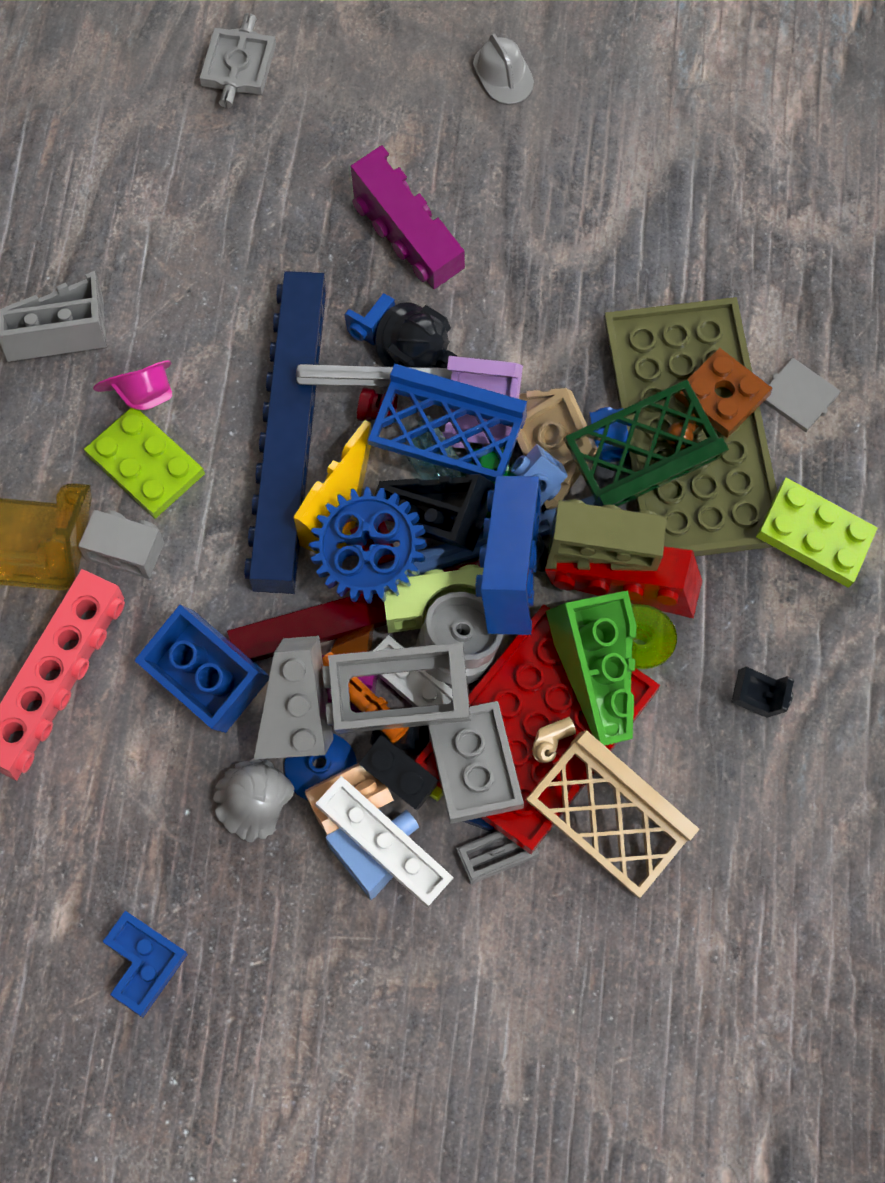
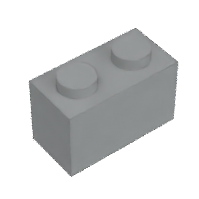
M94 510L78 547L87 561L150 579L164 546V540L158 527L149 521L139 520L134 522L112 510H107L106 513Z

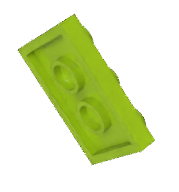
M133 408L126 411L84 448L86 455L154 519L205 475L204 469L140 410Z
M786 477L780 484L756 537L849 588L857 578L878 527Z

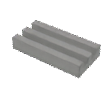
M497 831L456 848V851L472 885L539 857L538 849L536 848L532 854H529L527 851L521 852L478 871H474L473 868L521 849V847L512 842L469 860L468 854L507 839L505 835Z

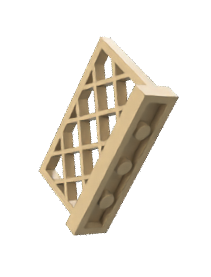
M587 730L580 732L570 743V747L525 800L637 898H641L687 841H691L700 829ZM574 754L585 763L587 778L585 780L567 781L565 765ZM592 770L601 778L593 779ZM560 772L561 781L552 782V780ZM607 782L614 790L615 804L595 805L593 783ZM587 784L589 806L569 807L567 785ZM548 786H561L563 808L549 809L537 798ZM620 795H622L630 803L621 804ZM635 807L642 814L643 829L623 830L621 808ZM615 808L617 831L597 832L595 810ZM589 810L591 833L577 834L570 826L569 812ZM563 812L564 821L561 820L555 813ZM648 819L658 828H649ZM663 831L674 841L665 854L651 855L650 832ZM643 833L645 855L626 857L624 834ZM617 835L619 857L605 858L601 855L598 847V836ZM582 837H592V846ZM660 858V860L653 867L652 859ZM645 859L647 876L637 886L627 877L626 861ZM620 861V870L616 868L611 862Z

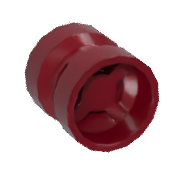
M363 387L358 402L357 420H366L368 422L376 420L386 393L379 394L374 389ZM395 394L392 401L395 411L397 409L398 394Z

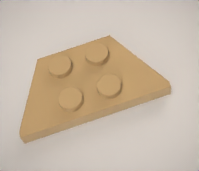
M567 388L551 389L548 392L533 390L519 394V399L527 401V417L523 429H520L517 438L523 455L526 456L538 444L563 464L568 475L561 483V489L552 500L544 502L547 509L557 507L558 501L564 499L581 475L564 441V437L586 427L587 424L572 391ZM585 436L575 441L581 453L592 457L596 454L597 447L592 438Z

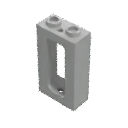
M463 642L328 655L329 666H323L324 687L331 688L332 702L326 703L327 724L334 725V730L337 734L471 721ZM442 668L450 671L453 700L449 704L359 713L351 710L349 681L353 677Z

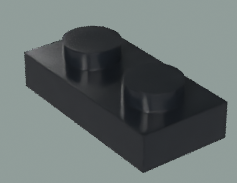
M380 735L359 762L361 767L415 810L420 809L440 783L439 779L383 735Z

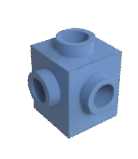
M538 444L526 456L522 455L515 461L510 476L539 477L541 506L546 500L550 501L558 494L561 489V483L568 476L563 464Z

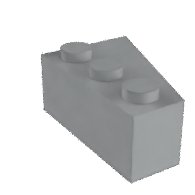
M95 271L85 274L87 279L67 286L65 282L56 286V292L41 298L34 295L0 309V344L7 362L107 347L103 295Z
M319 636L283 638L275 650L254 760L326 755L333 741L332 725L327 724L326 718L328 696L323 681V660Z

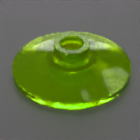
M634 604L632 609L637 628L636 638L633 639L632 659H635V668L650 669L660 666L672 656L677 644L675 626L671 619L661 610L649 605ZM634 640H642L645 645L637 644Z

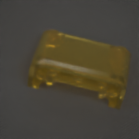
M72 483L61 486L57 493L56 503L0 498V585L52 590H67L72 586L78 575L82 554L78 546L86 530L91 507L90 485Z

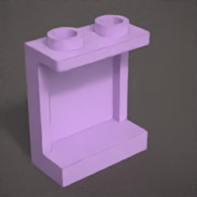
M449 356L447 370L452 371L451 380L519 399L522 365L512 362ZM466 414L456 419L462 432L479 425L475 416ZM451 422L446 423L444 432H440V439L446 440L457 435ZM503 424L489 428L495 441L509 436L512 427ZM483 431L467 438L469 444H482V448L490 445ZM462 442L450 446L465 449Z

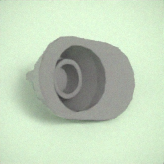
M495 33L491 34L489 41L483 45L474 57L473 65L475 72L492 99L508 105L520 103L527 99L533 90L534 80L532 73L521 55L519 46L513 40L497 37Z

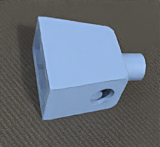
M407 810L392 820L407 836L419 828L418 823ZM340 828L325 837L330 850L370 900L376 897L393 878L390 873Z

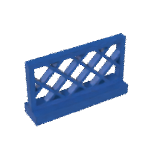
M394 364L390 374L391 381L368 438V445L466 474H480L494 482L496 476H504L520 429H523L527 417V401ZM395 394L409 397L413 406L396 413L392 406ZM432 405L442 407L446 415L429 422L423 409ZM418 412L424 425L407 433L401 419ZM466 414L475 416L479 425L462 432L456 419ZM395 422L402 433L401 436L392 440L379 437L382 428ZM451 422L457 435L440 442L433 429ZM498 424L512 427L510 435L499 441H495L489 428ZM483 431L490 445L474 452L467 438ZM429 432L435 445L425 450L416 448L411 439ZM462 442L468 455L459 459L450 458L445 448ZM505 446L504 452L502 453L500 448ZM495 451L500 460L497 471L482 467L478 458Z

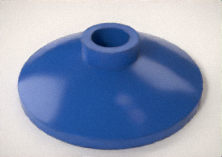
M333 734V741L326 755L287 757L284 766L285 776L293 784L294 792L308 801L305 795L306 789L357 764V760L349 743L342 737ZM318 758H323L327 763L323 768H315L313 766L314 761Z

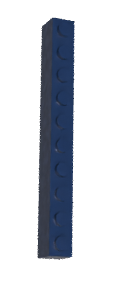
M284 271L283 284L277 285V304H281L280 313H274L273 332L277 333V341L270 344V362H274L273 372H267L266 390L271 392L270 402H264L263 422H267L266 432L260 433L259 451L264 453L263 463H257L256 484H260L259 494H254L252 499V514L256 515V524L249 527L248 545L253 547L252 558H246L244 569L245 579L250 580L253 592L295 594L300 544L294 516L305 499L317 385H299L296 380V369L299 364L319 365L327 292L324 273Z

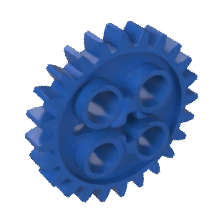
M366 487L364 495L361 497L358 496L355 489H351V499L348 501L339 494L337 497L340 505L336 508L327 503L326 507L330 515L328 517L323 515L317 516L323 527L312 528L311 530L313 535L319 538V541L311 542L309 546L312 550L320 552L311 557V561L315 565L323 564L316 571L320 578L329 575L325 582L329 589L339 584L336 593L340 597H343L350 591V599L353 602L358 600L360 594L364 595L368 604H371L373 594H378L384 602L386 601V591L389 589L398 596L399 590L397 585L400 582L405 586H411L407 578L408 573L420 574L414 562H425L424 555L417 551L427 547L424 539L417 538L425 533L423 525H414L420 519L418 513L408 514L411 509L408 501L398 506L399 496L397 493L391 495L387 500L384 488H380L377 495L373 496L370 488ZM390 520L395 522L391 532L387 534L377 532L378 526L383 521ZM355 521L359 523V528L354 534L345 535L342 533L344 525L348 522ZM367 539H372L374 544L370 545L369 551H364L362 546L367 544ZM394 542H400V545L398 547L384 545L392 544ZM339 543H346V544H348V545H353V546H345V547H342L341 549L337 548V545H338ZM385 555L395 557L394 564L390 568L380 569L377 567L381 557ZM357 556L359 558L358 565L354 569H342V563L347 557Z

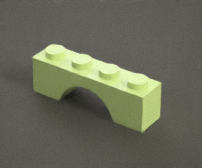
M466 565L455 571L444 572L440 569H434L425 572L423 575L411 577L407 575L411 584L410 587L400 582L397 585L399 590L398 596L390 589L386 591L384 606L388 633L421 629L429 607L437 598L451 592H467L476 595V576L483 575L484 568L478 565Z

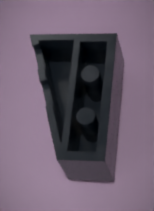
M470 474L469 477L459 478L443 476L432 480H421L419 478L379 481L374 496L377 495L380 488H384L387 500L391 495L397 493L399 496L398 506L408 501L411 506L408 514L418 513L420 519L414 525H423L425 533L421 536L473 552L483 527L484 519L488 513V491L494 490L495 484L480 474ZM390 520L385 521L386 525L392 527L395 526V522Z

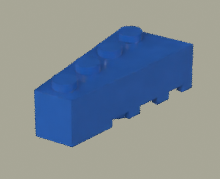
M496 476L495 488L488 491L487 508L488 512H491V517L484 519L483 533L484 539H487V546H481L480 567L484 569L483 575L476 576V597H482L488 634L531 635L532 620L530 618L529 606L534 605L533 572H536L537 566L536 542L539 539L541 513L539 477Z

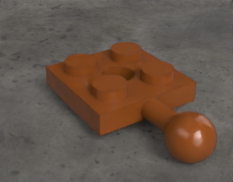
M721 348L688 378L711 425L726 438L771 395L773 389ZM719 387L727 388L731 391L732 396L722 398L715 393V389ZM683 391L675 394L676 399L686 407L689 406ZM683 422L672 424L667 429V432L680 437ZM688 422L684 438L693 441V432L699 426ZM666 439L669 446L675 449L677 442ZM681 444L680 450L687 448V446Z

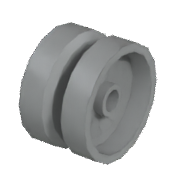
M451 592L437 598L429 607L415 647L463 642L467 684L481 679L490 668L494 655L501 644L503 634H488L482 597H476V595L467 592ZM448 669L425 670L438 681L451 684V674Z

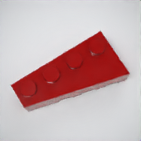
M665 546L657 571L612 570L609 563H590V570H579L577 567L578 563H557L556 569H545L551 584L559 589L567 591L576 590L597 596L628 590L631 604L693 619L702 585V578L693 550Z

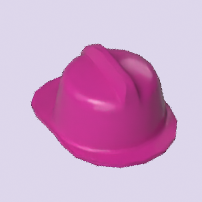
M166 360L142 370L110 377L95 384L93 389L99 392L115 390L127 406L137 410L152 409L172 398V391L165 371L171 365V362Z

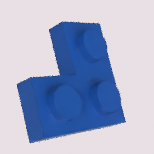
M124 911L103 940V943L132 964L110 995L144 1018L187 957V952L127 911Z

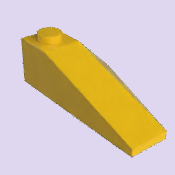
M363 421L344 446L341 462L338 463L334 460L327 468L328 474L324 484L317 481L313 485L294 516L300 546L316 554L320 552L312 550L309 543L319 541V538L314 536L311 530L312 528L323 527L317 519L318 515L326 517L330 515L326 504H331L337 508L340 505L337 496L340 494L348 501L351 499V489H355L358 496L361 497L371 445H368V438L372 430L370 422ZM355 521L345 524L342 533L351 535L350 529L355 527ZM339 543L337 545V548L341 549L342 547L352 545H348L346 543Z

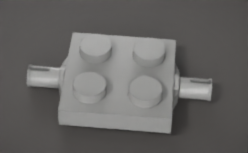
M249 13L244 14L240 29L228 30L214 27L200 75L201 86L223 90L219 104L226 108V104L227 108L233 106L236 92L263 95L276 48L275 36L262 35L253 31L257 18L251 13L250 17Z

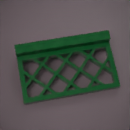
M688 379L564 437V441L595 499L594 506L615 505L619 507L720 459L729 450L723 437L718 438ZM683 391L689 403L686 414L668 408L671 396ZM665 399L663 406L656 404ZM649 408L661 412L656 428L637 422L641 410ZM692 410L696 417L691 416ZM634 414L633 420L626 418ZM665 414L684 420L680 437L660 430ZM618 422L630 426L625 443L606 436L611 424ZM688 422L701 426L707 439L698 443L685 439L684 435ZM604 428L602 435L596 433V431ZM634 429L653 434L648 451L630 445ZM585 436L600 441L595 457L581 453L575 441ZM658 437L677 442L673 455L664 457L653 453ZM604 443L623 449L618 465L599 459ZM681 444L688 447L680 451ZM627 451L646 457L642 470L635 472L622 467ZM651 459H652V460H655V461H658V462H656V463H654V464H652V465L649 466V463H650V460H651ZM586 462L592 463L591 469H589ZM596 466L615 471L612 484L602 489L599 488L593 477ZM620 474L627 476L621 480H618Z

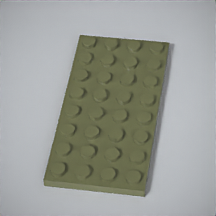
M737 297L606 312L604 315L620 409H625L687 380L719 348L752 372ZM719 387L715 389V393L722 398L732 396L731 391L727 388ZM675 395L671 396L668 408L686 414L688 407L676 399ZM665 399L656 404L663 406ZM760 406L728 438L714 428L718 438L723 437L729 448L720 459L636 498L638 511L649 510L657 515L667 517L665 547L693 550L695 557L773 547L756 537L777 493ZM645 408L640 411L637 422L656 428L661 412ZM634 414L626 418L633 420ZM665 414L660 430L667 432V429L672 424L684 422V420ZM701 426L693 432V442L698 443L707 439ZM634 429L630 445L648 451L653 434ZM658 437L653 453L669 457L673 455L675 449L669 446L666 439ZM629 451L630 469L635 472L642 470L646 457ZM651 459V460H650V463H649V466L652 465V464H654V463H656V462H658V461H655V460H652V459Z

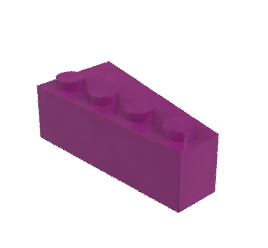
M381 145L351 165L354 193L353 205L361 216L366 215L372 221L375 231L381 238L386 237L392 243L397 256L402 260L406 259L412 265L417 278L422 282L427 281L433 289H436L465 269V251L439 217L432 220V214L426 200L420 193L416 196L411 193L410 187L405 181L407 176L400 167L393 170L387 162L389 153Z

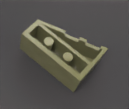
M577 499L559 500L550 530L545 569H556L557 563H578L577 567L579 570H590V563H609L612 570L657 571L663 557L667 517L657 515L649 510L634 512L621 510L620 507L615 505L594 506L585 504Z

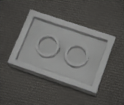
M498 701L470 706L471 721L427 725L450 824L523 809L524 802Z

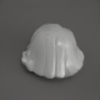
M253 758L250 761L236 763L235 768H230L225 772V777L219 780L215 786L218 790L213 797V800L218 804L215 809V815L220 822L224 823V827L230 834L236 833L247 842H254L257 838L266 839L268 835H273L283 805L293 796L294 786L268 760L263 762L260 759L254 760Z

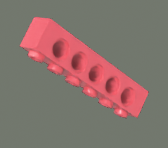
M81 569L0 703V773L17 781L21 773L27 772L34 760V751L40 741H45L50 735L54 717L59 710L62 711L67 706L71 697L70 690L76 680H81L86 674L89 667L88 660L94 650L100 649L107 636L106 630L113 619L116 620L123 611L125 598L118 585L86 570ZM89 610L96 611L92 618L88 620L81 619L85 612ZM78 640V644L73 649H63L68 641ZM61 670L59 676L54 680H45L50 671ZM42 700V704L37 710L27 711L31 702ZM16 731H24L19 741L14 743L8 742L11 734Z

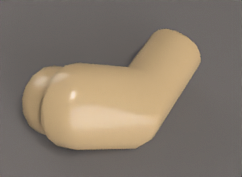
M567 717L544 726L537 731L532 747L533 756L537 761L542 763L553 761L557 754L556 749L559 740L576 734L572 719Z

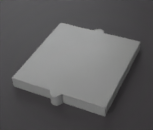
M792 358L779 374L775 373L773 375L772 382L769 384L773 389L771 395L764 403L807 432L820 416L827 414V408L841 391L798 360Z

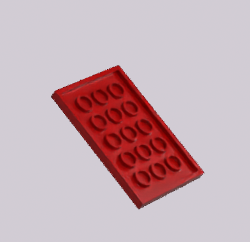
M544 604L531 619V635H518L468 695L469 707L498 701L524 802L523 809L481 818L529 854L535 851L554 824L525 799L570 747V743L580 732L587 730L592 734L554 646L546 611L550 608ZM637 668L631 672V693L634 695L633 723L660 688V684ZM570 717L574 723L576 734L559 740L556 749L557 754L553 761L547 763L537 761L532 751L537 731L544 726ZM430 742L415 761L439 779ZM617 743L605 745V747L612 751ZM574 754L565 765L567 781L587 779L585 763ZM560 772L552 780V782L561 781ZM586 784L567 785L569 805ZM548 786L537 798L549 809L563 808L561 786ZM557 812L555 814L560 818L563 812Z

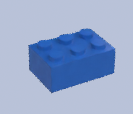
M181 604L134 660L211 729L224 733L230 729L269 681L270 676L198 613Z

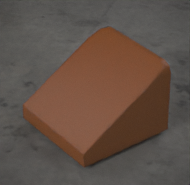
M374 624L338 637L331 648V652L334 655L369 652L372 648Z

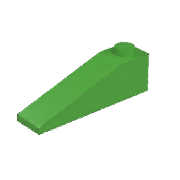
M628 590L567 602L547 610L546 614L554 646L592 735L604 746L633 739L634 695L631 693V672L635 671V659H632L633 639L636 638L637 625Z

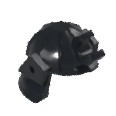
M399 303L391 307L378 324L376 349L385 367H393L394 364L405 367L447 368L449 356L458 357L453 352L447 350L450 343L447 332L451 329L447 317L427 305L422 308L414 303Z

